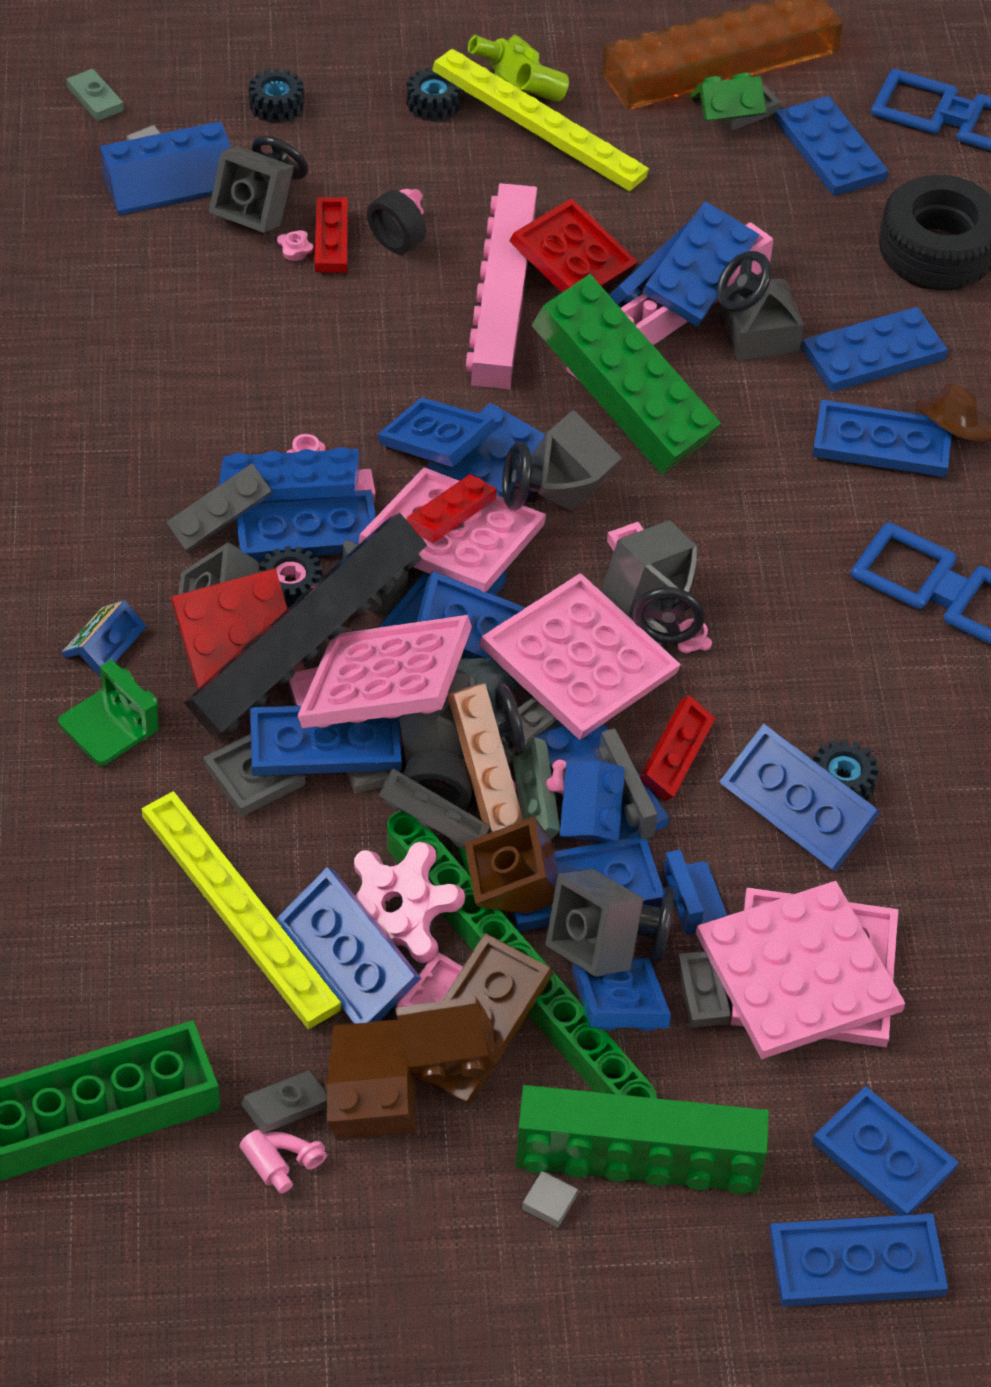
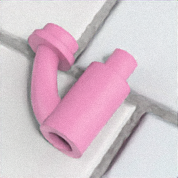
M255 1130L245 1136L239 1145L264 1183L268 1186L274 1185L280 1194L290 1190L293 1183L287 1176L290 1168L276 1149H285L297 1153L296 1160L308 1170L318 1167L327 1157L324 1151L325 1146L321 1141L309 1143L283 1132H267L263 1134L261 1130Z

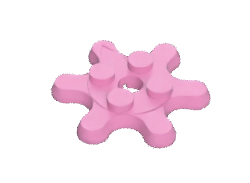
M418 842L413 844L405 859L398 865L391 867L384 865L376 852L367 850L359 852L354 859L355 872L362 879V886L355 895L395 946L408 948L412 958L419 963L432 961L437 956L439 946L430 933V923L440 913L459 910L465 902L464 891L455 884L434 886L430 883L428 873L436 860V851L429 843ZM401 895L403 903L399 910L391 913L386 912L385 901H390L392 898L400 897Z

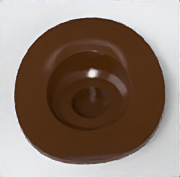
M946 384L938 398L916 400L915 405L932 421L948 432L973 441H987L991 439V424L977 410V399L970 391L954 384Z

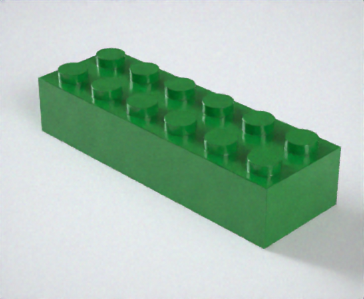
M591 274L542 306L531 326L661 475L708 442L721 425V422Z
M191 1020L0 1080V1181L219 1111L218 1084L194 1021Z
M523 1085L515 1168L525 1169L531 1173H541L542 1171L560 1172L576 1178L589 1175L606 1177L615 1182H622L628 1179L646 1181L655 1186L676 1184L686 1185L694 1190L715 1188L725 1189L734 1194L758 1193L767 1155L769 1110Z

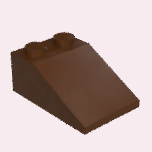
M398 1019L333 1026L327 1078V1122L336 1140L416 1133L415 1076L408 1065Z

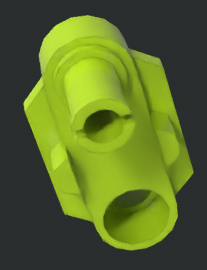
M478 35L471 37L468 43V52L489 59L491 67L495 69V75L511 83L524 93L528 92L554 102L561 101L566 95L569 86L567 74L541 65L539 63V52L521 37L514 35L509 40L500 38L495 42Z

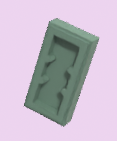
M93 68L66 79L67 88L96 121L124 111L121 99Z

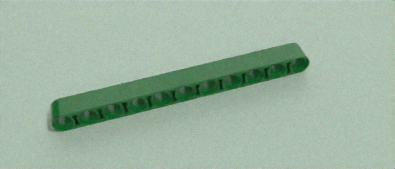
M398 811L390 816L387 822V849L399 864L405 859L413 844L418 842L429 843L436 851V860L428 873L430 883L434 886L455 884L464 891L465 902L462 907L455 912H444L441 914L473 951L486 933L548 966L500 910L479 908L475 904L470 875L430 829L424 827L416 817L405 811ZM553 972V975L542 991L546 994L539 995L528 1016L593 1092L657 1098L656 1091L651 1083L604 1030L590 1027L584 1006ZM558 1019H567L570 1022H561ZM589 1046L594 1048V1050H585L581 1047ZM613 1074L619 1078L611 1079L606 1077V1075Z

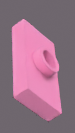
M438 952L437 956L428 962L419 974L422 979L399 1001L396 1008L442 1001L463 966Z

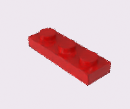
M316 197L315 273H347L348 198Z
M469 474L409 515L407 521L419 536L434 543L496 500L497 488Z
M687 696L680 701L640 775L641 781L664 801H668L675 796L715 720V717L691 696Z

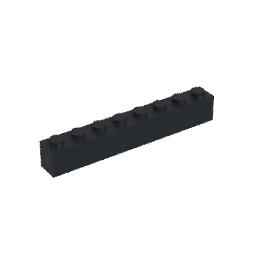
M401 513L389 517L183 703L211 735L222 732L228 735L243 722L239 716L248 708L260 707L269 698L266 692L276 684L278 687H281L294 676L295 672L292 670L294 666L300 661L305 664L321 651L318 645L326 637L332 640L346 628L343 622L350 615L353 614L357 617L372 604L369 598L377 591L383 594L397 582L394 575L402 568L408 571L422 559L419 553L427 544Z

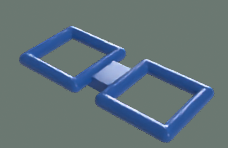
M892 69L889 72L871 107L870 112L874 117L931 134L938 133L943 123L960 127L957 134L959 142L991 151V138L971 133L983 107L991 110L990 96L978 94L972 101L956 96L958 90L955 86L898 69ZM898 82L943 95L931 120L885 107Z
M885 523L850 571L851 577L915 609H923L928 601L931 600L947 608L943 616L945 623L991 645V629L961 615L982 583L985 582L991 585V570L984 566H978L969 579L950 571L957 561V556L954 552L893 523ZM891 538L939 560V563L918 593H914L868 570Z

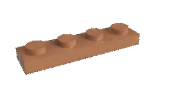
M476 684L447 694L482 822L489 825L487 834L523 821L486 684Z

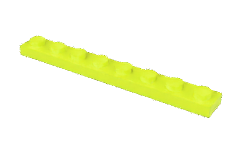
M451 49L434 61L433 72L629 192L647 177L648 167L547 107L536 98L524 93L511 83L501 79L488 69L473 62L462 53Z
M173 791L141 808L144 820L306 1028L309 1030L340 1012L341 1002L175 792Z

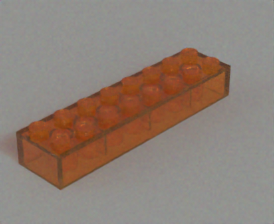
M769 0L605 44L602 74L624 106L629 110L690 93L697 88V84L704 83L703 79L708 77L721 76L722 81L733 79V75L740 73H751L752 76L839 52L844 23L825 0Z

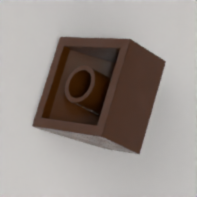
M534 816L465 842L475 904L479 908L529 914L553 905L558 870L552 840Z
M476 996L396 1008L408 1065L418 1080L436 1083L445 1080L446 1076L461 1074L466 1077H476L483 1075L485 1070L496 1069L493 1023Z

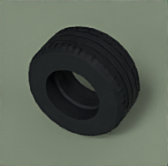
M927 175L907 181L894 190L886 202L879 235V248L884 260L898 276L923 288L954 290L978 282L991 271V195L971 181L950 175ZM927 229L944 230L954 235H941Z

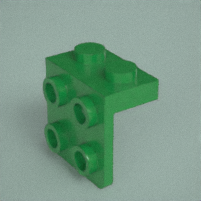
M751 73L733 75V79L722 81L721 76L708 77L703 79L704 83L697 84V88L690 93L691 100L701 99L704 122L758 116L766 113L761 76L751 77Z
M112 659L99 666L102 689L58 718L59 727L99 766L108 764L159 730L157 713L159 704L155 696L150 691L141 689L136 684L133 675L126 668L121 669Z

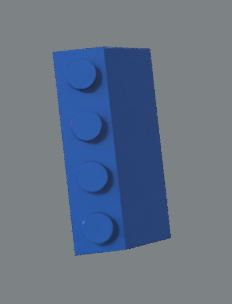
M220 121L100 146L102 175L118 215L212 196L221 151L231 148L230 141Z

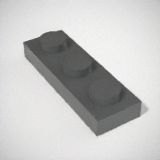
M251 463L166 523L188 553L271 496L273 492L253 463Z
M613 728L601 732L600 748L596 749L597 760L625 767L622 803L628 825L635 827L641 840L655 836L658 813L616 729Z
M392 769L387 776L379 794L392 808L404 810L416 817L424 827L431 830L436 829L443 833L460 848L466 849L465 842L484 836L488 832L489 825L395 769Z

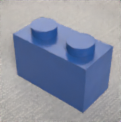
M601 760L566 762L560 837L584 843L618 841L625 767Z

